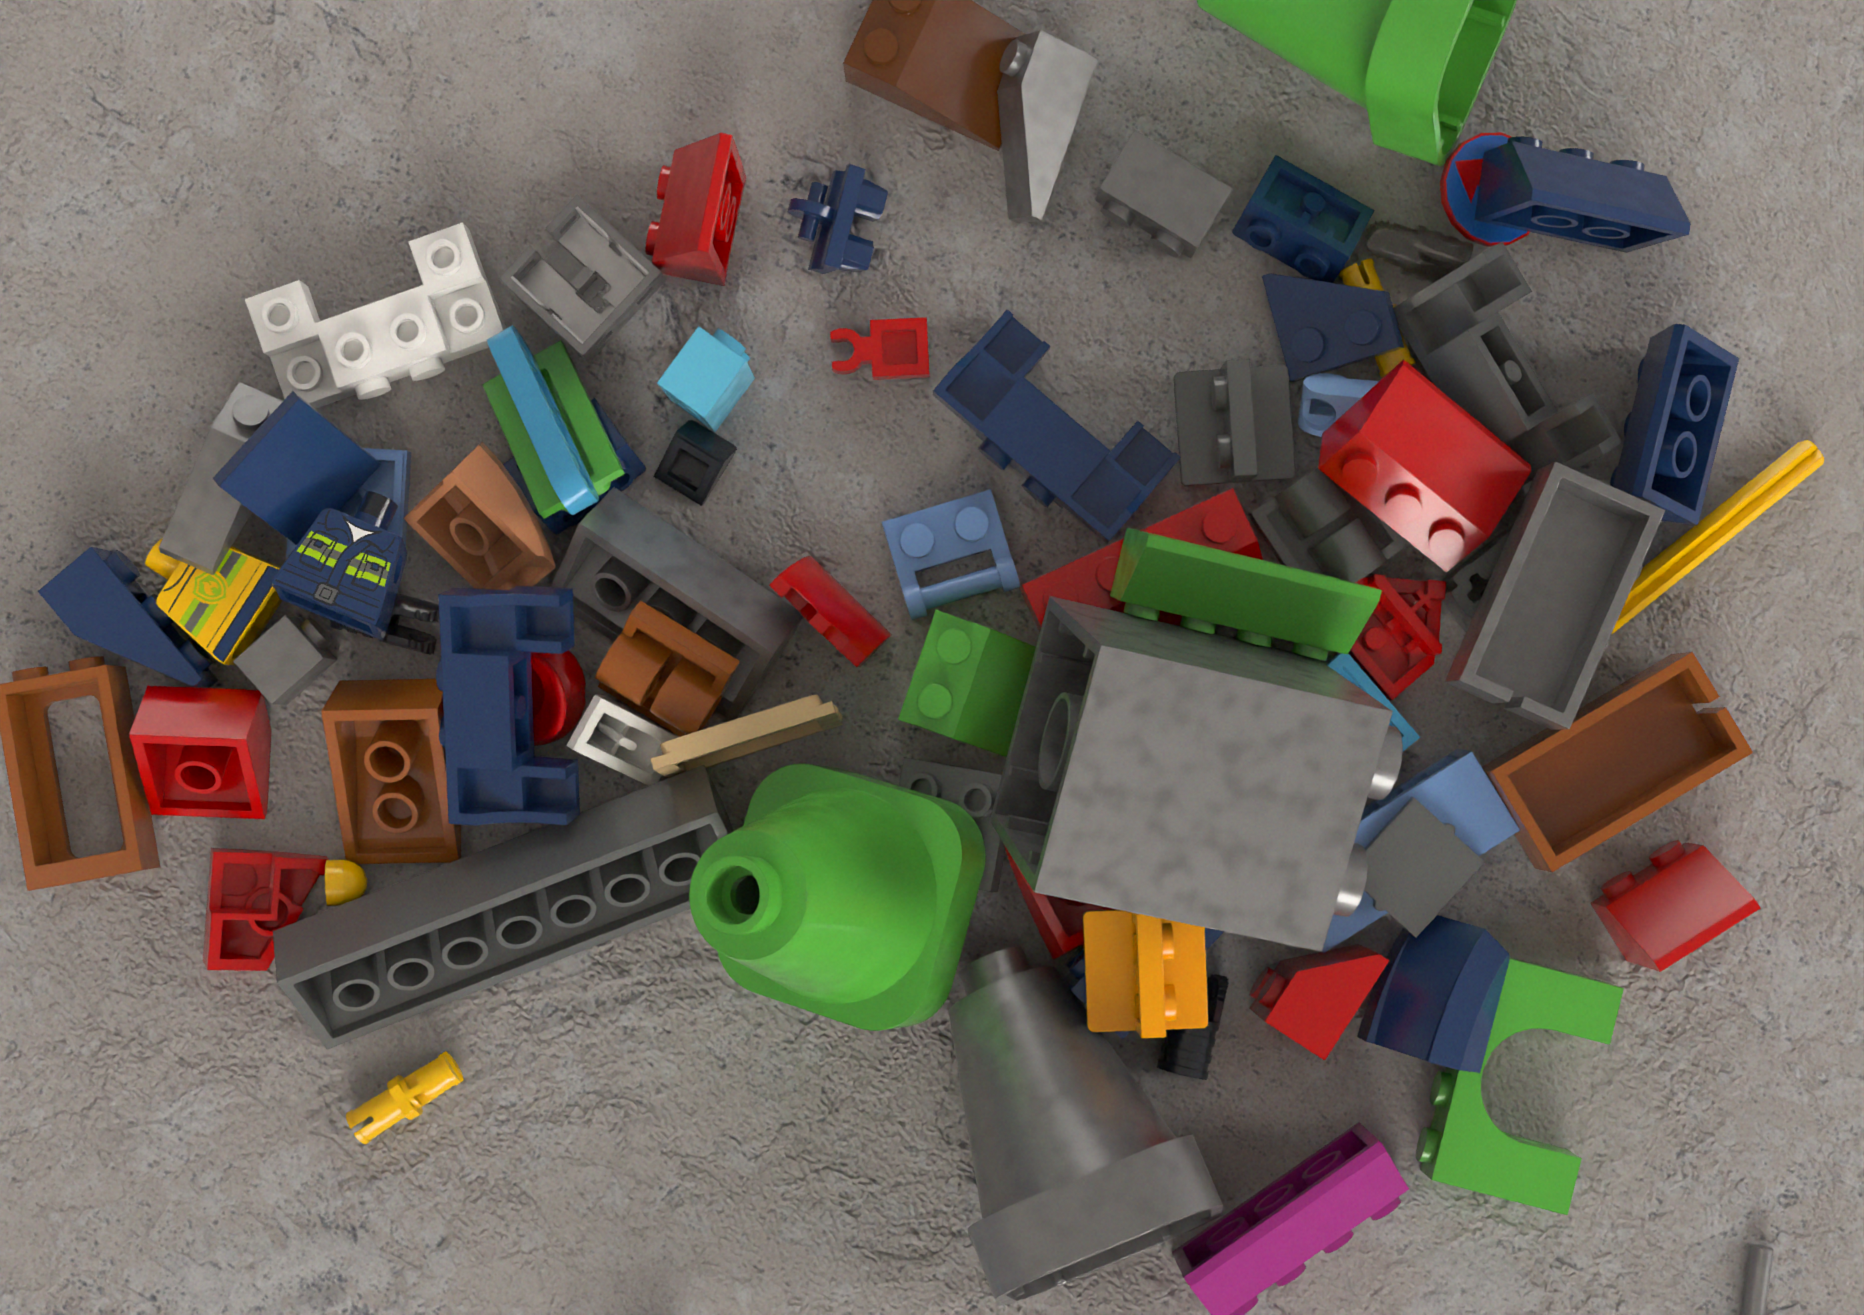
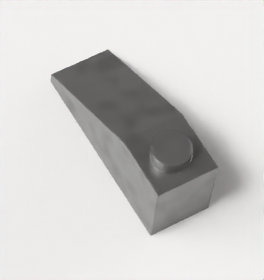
M1041 30L1016 37L1007 46L1000 62V71L1003 73L997 93L1008 219L1018 224L1040 221L1043 218L1098 58Z
M239 382L209 429L160 543V553L211 575L215 574L252 511L220 488L213 480V477L283 402L282 400Z

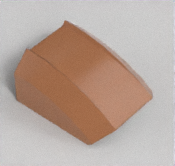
M483 442L403 518L474 589L510 590L516 586H534L556 568L548 541L528 500L504 465Z

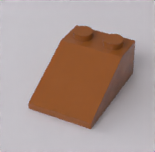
M436 678L340 680L321 710L345 859L356 864L451 863L461 859V824H449L446 755L445 748L439 741L441 719L444 716L443 692L439 690Z

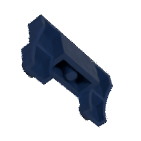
M1007 309L987 333L953 366L935 387L933 396L976 432V436L983 441L978 450L1001 470H1005L1010 464L1026 478L1021 486L1035 500L1047 508L1052 502H1055L1062 509L1064 507L1108 544L1181 457L1176 452L1172 453L1143 428L1144 425L1138 420L1110 452L1106 446L1026 379V376L1050 350V345L1038 339L1018 322Z

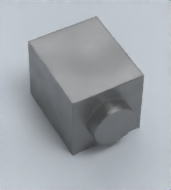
M284 615L233 662L271 704L287 705L338 659L327 648L332 643L331 638L317 622L310 617L303 621L300 617Z

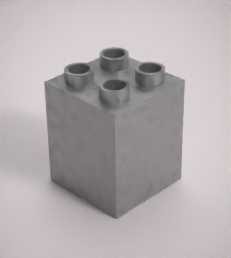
M1050 596L990 823L1035 893L1322 952L1333 914L1344 917L1350 916L1356 910L1362 898L1367 879V855L1364 847L1354 842L1367 797L1377 800L1384 799L1390 793L1397 780L1402 761V737L1396 727L1389 726L1392 710L1318 659Z

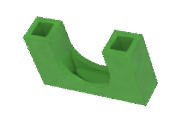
M1510 957L1481 1072L1460 1071L1445 1067L1444 1072L1438 1071L1434 1077L1430 1093V1103L1436 1107L1431 1127H1424L1422 1129L1416 1149V1159L1422 1162L1420 1170L1433 1181L1568 1215L1582 1158L1566 1148L1499 1130L1488 1116L1481 1095L1482 1073L1489 1056L1503 1040L1515 1033L1528 1029H1549L1610 1045L1624 988L1597 979Z

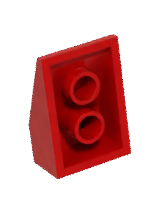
M718 133L674 150L671 167L662 166L657 185V199L664 201L660 222L651 221L645 247L646 255L653 256L652 264L662 274L725 286L746 182V174L733 135Z

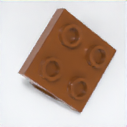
M640 600L629 614L621 634L614 641L601 662L595 679L600 681L598 685L600 689L681 737L708 727L740 661Z

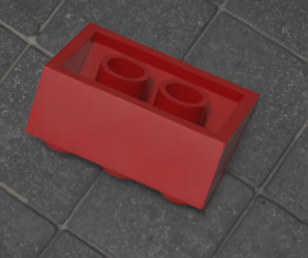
M1404 359L1322 433L1318 466L1320 471L1445 572L1451 570L1490 537L1531 473V465Z

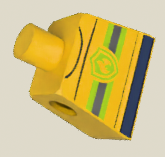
M160 539L153 546L145 561L146 567L168 580L156 599L157 606L217 661L224 665L237 666L233 661L259 638L282 602L271 584L281 566L231 546L215 574L211 575L160 553L159 546L162 541Z

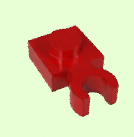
M927 317L870 320V336L860 337L857 332L848 328H839L830 332L832 343L847 342L854 348V353L850 359L846 361H832V371L837 374H851L857 371L862 364H872L873 380L930 377Z

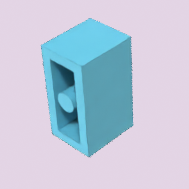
M698 326L657 384L672 402L716 432L755 377L748 365V361L751 358L745 353L746 348L719 328L713 335H710Z

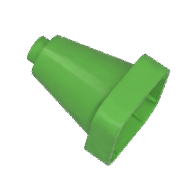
M1197 0L1200 9L1365 108L1368 112L1374 145L1437 166L1445 164L1460 138L1517 0Z
M804 763L787 765L772 772L757 787L751 798L743 827L714 842L699 859L690 883L689 900L692 917L703 938L717 950L726 972L737 984L746 990L864 1030L880 1031L914 1026L932 1017L943 1006L952 988L984 872L986 858L984 840L974 819L963 808L948 800L836 767Z

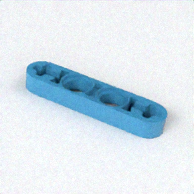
M510 326L487 339L490 351L549 481L564 507L571 515H574L599 501L597 491L560 411L522 335L514 326Z

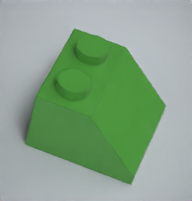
M935 610L898 720L1007 757L1036 646L991 628Z

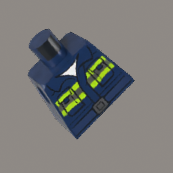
M366 491L354 517L332 508L322 510L271 582L280 599L383 641L407 560V549L403 539L387 531L398 505L381 494Z

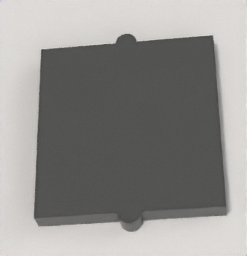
M1411 797L1366 846L1368 869L1364 891L1374 900L1373 907L1376 910H1385L1409 933L1417 937L1485 862L1454 834L1455 827L1452 824H1443L1418 800Z

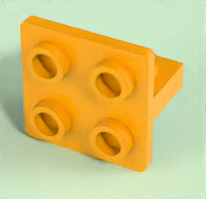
M1118 909L1090 910L1083 914L1087 1027L1091 1032L1137 1031L1141 1038L1166 1037V1030L1207 1027L1208 1001L1205 927Z

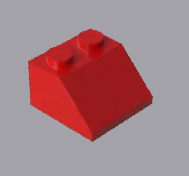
M147 686L129 737L151 815L241 819L266 818L268 812L272 731L265 699L259 690Z
M1679 840L1672 841L1654 851L1649 856L1652 864L1635 875L1631 871H1626L1608 880L1600 888L1603 895L1590 903L1626 961L1659 972L1761 909L1755 898L1704 845L1686 842L1681 844Z
M1360 944L1328 950L1325 953L1318 952L1280 960L1274 970L1267 966L1256 979L1249 993V996L1255 1000L1249 1009L1264 1022L1325 1061L1389 960Z

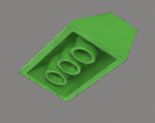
M1127 528L1110 596L1126 602L1123 611L1126 614L1158 621L1160 610L1182 615L1180 626L1214 634L1217 624L1238 629L1237 640L1271 647L1273 637L1294 642L1293 653L1326 661L1329 650L1343 654L1349 653L1379 603L1382 590L1323 574Z

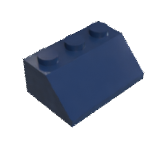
M1524 136L1510 137L1506 144L1484 152L1474 219L1476 221L1625 253L1689 235L1691 223L1667 176L1644 171L1645 165L1641 162L1633 160H1614L1610 163L1593 160L1594 153L1589 150L1565 148L1558 152L1542 148L1543 142L1539 139Z
M1673 324L1650 337L1646 356L1639 364V384L1632 411L1625 420V440L1619 464L1611 476L1610 486L1664 509L1665 513L1661 521L1698 525L1739 358L1685 324Z

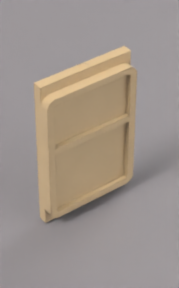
M811 695L660 744L663 755L651 758V763L656 772L666 778H670L701 765H705L706 768L841 726L843 725V717L838 707L832 701L823 704L818 695Z

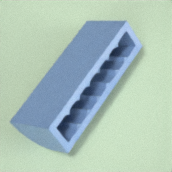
M1456 749L1392 789L1384 799H1376L1366 805L1354 843L1361 844L1365 849L1411 797L1418 800L1443 824H1452L1455 827L1454 834L1478 856L1519 832L1520 829L1473 752ZM1364 891L1359 905L1350 916L1344 917L1333 914L1322 952L1325 953L1388 912L1376 910L1373 907L1374 900Z

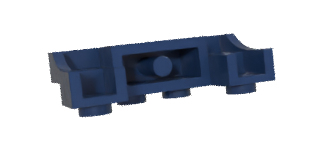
M516 586L510 590L451 588L438 594L441 659L437 666L436 682L439 690L443 692L444 716L441 719L439 741L445 748L449 824L474 826L495 823L568 825L580 815L578 759L535 756L531 652L562 654L575 646L573 588Z

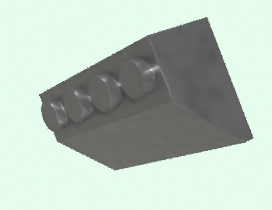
M615 487L579 523L551 584L553 588H573L574 615L613 642L621 634L629 614L641 600L738 659L740 663L716 709L717 712L730 721L739 718L783 653L803 618L797 609Z

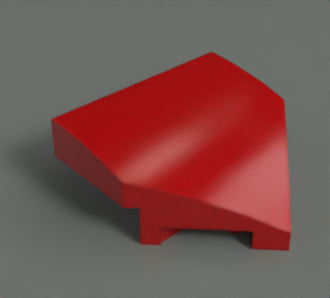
M1374 574L1370 577H1363L1355 582L1382 590L1379 603L1348 654L1389 701L1396 698L1435 664L1436 655L1442 654V643L1439 642L1441 606L1442 600H1445L1446 581L1429 579L1420 581L1385 577V575Z

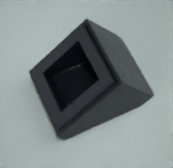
M688 420L675 432L653 477L702 506L732 460L737 447L698 422Z

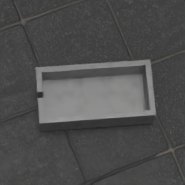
M1553 462L1538 469L1445 682L1488 702L1505 703L1504 709L1551 730L1570 729L1665 510L1558 462Z

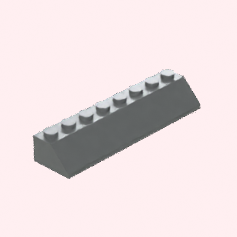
M701 765L582 811L568 825H546L273 931L277 983L325 1048L330 1049L691 909L689 900L690 883L699 859L714 842L732 833L734 830L722 799L705 765Z

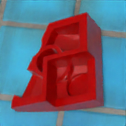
M806 556L781 572L769 584L781 598L784 596L810 625L856 667H861L892 635L812 556Z
M211 848L203 962L206 969L267 971L275 958L273 931L293 924L298 920L304 909L302 904L319 876H324L325 864L326 860H329L328 857L279 851Z

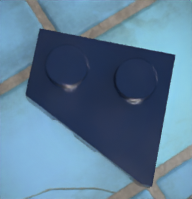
M1272 273L1262 276L1290 381L1297 382L1313 374L1329 372L1404 348L1389 292Z

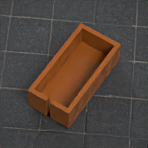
M1693 652L1670 654L1578 709L1570 729L1551 730L1546 728L1482 766L1519 827L1520 831L1514 835L1535 869L1554 872L1753 753L1726 707L1703 708L1698 712L1694 709L1692 704L1711 703L1720 696Z

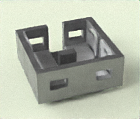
M576 195L546 227L551 236L560 243L553 252L544 260L529 245L499 277V280L590 363L665 283L666 279L657 267L579 195Z

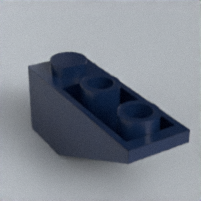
M90 547L38 590L39 594L75 636L193 687L210 688L219 681L208 668L213 664V660L207 651L193 638L189 637L185 640L172 625L174 621L157 606L156 599L158 596L156 594L148 596L135 581L140 576V573L122 552L116 550L112 553L109 550Z

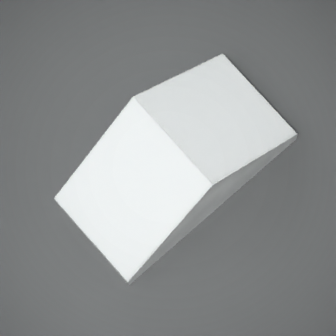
M595 694L566 746L650 786L657 783L662 776L653 769L651 758L663 755L660 747L661 743L678 738L679 736L608 696Z

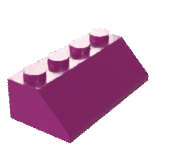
M1358 1122L1172 1251V1254L1183 1278L1211 1315H1244L1258 1303L1257 1295L1274 1283L1279 1287L1284 1286L1299 1277L1306 1269L1304 1262L1321 1250L1325 1253H1331L1345 1245L1354 1235L1351 1229L1369 1217L1372 1220H1378L1394 1211L1401 1203L1399 1196L1409 1190L1382 1143Z

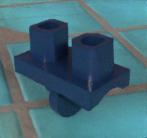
M848 164L845 171H833L829 189L825 184L812 182L807 200L798 198L790 200L787 212L802 219L798 238L808 242H814L815 240L808 270L826 274L836 270L862 272L869 268L874 250L873 241L849 233L854 216L872 222L880 219L885 207L888 191L869 180L863 179L866 169Z

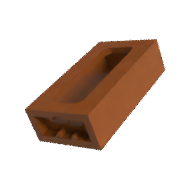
M104 656L69 661L70 671L49 675L48 667L46 666L13 671V682L0 684V734L27 891L160 867L152 815L129 737L135 717L126 666L105 665ZM94 696L99 701L123 845L116 852L78 858L73 855L70 847L48 719V709L55 702Z

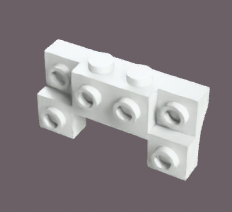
M462 222L408 241L423 285L320 321L309 287L300 280L245 299L263 353L271 359L284 399L294 391L314 409L356 394L359 400L370 399L390 391V382L410 375L413 381L434 377L445 371L444 363L489 348L487 339L507 328L488 283L472 235L466 225Z

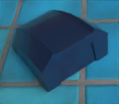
M1439 915L1417 937H1414L1403 927L1386 957L1389 960L1388 964L1373 986L1357 1037L1365 1042L1433 1064L1460 1071L1480 1073L1510 961L1509 953L1485 928Z

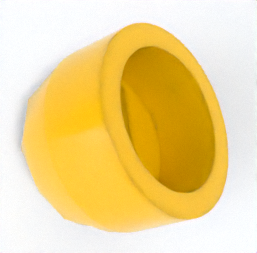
M346 859L326 860L325 895L327 906H339L360 898L364 894L368 881L365 871L358 864Z

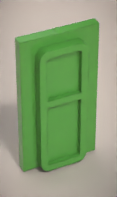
M560 340L533 356L597 494L600 496L610 488L611 481L624 475L625 472L569 352ZM500 374L482 384L539 514L545 519L561 509L568 512L549 481L502 375Z

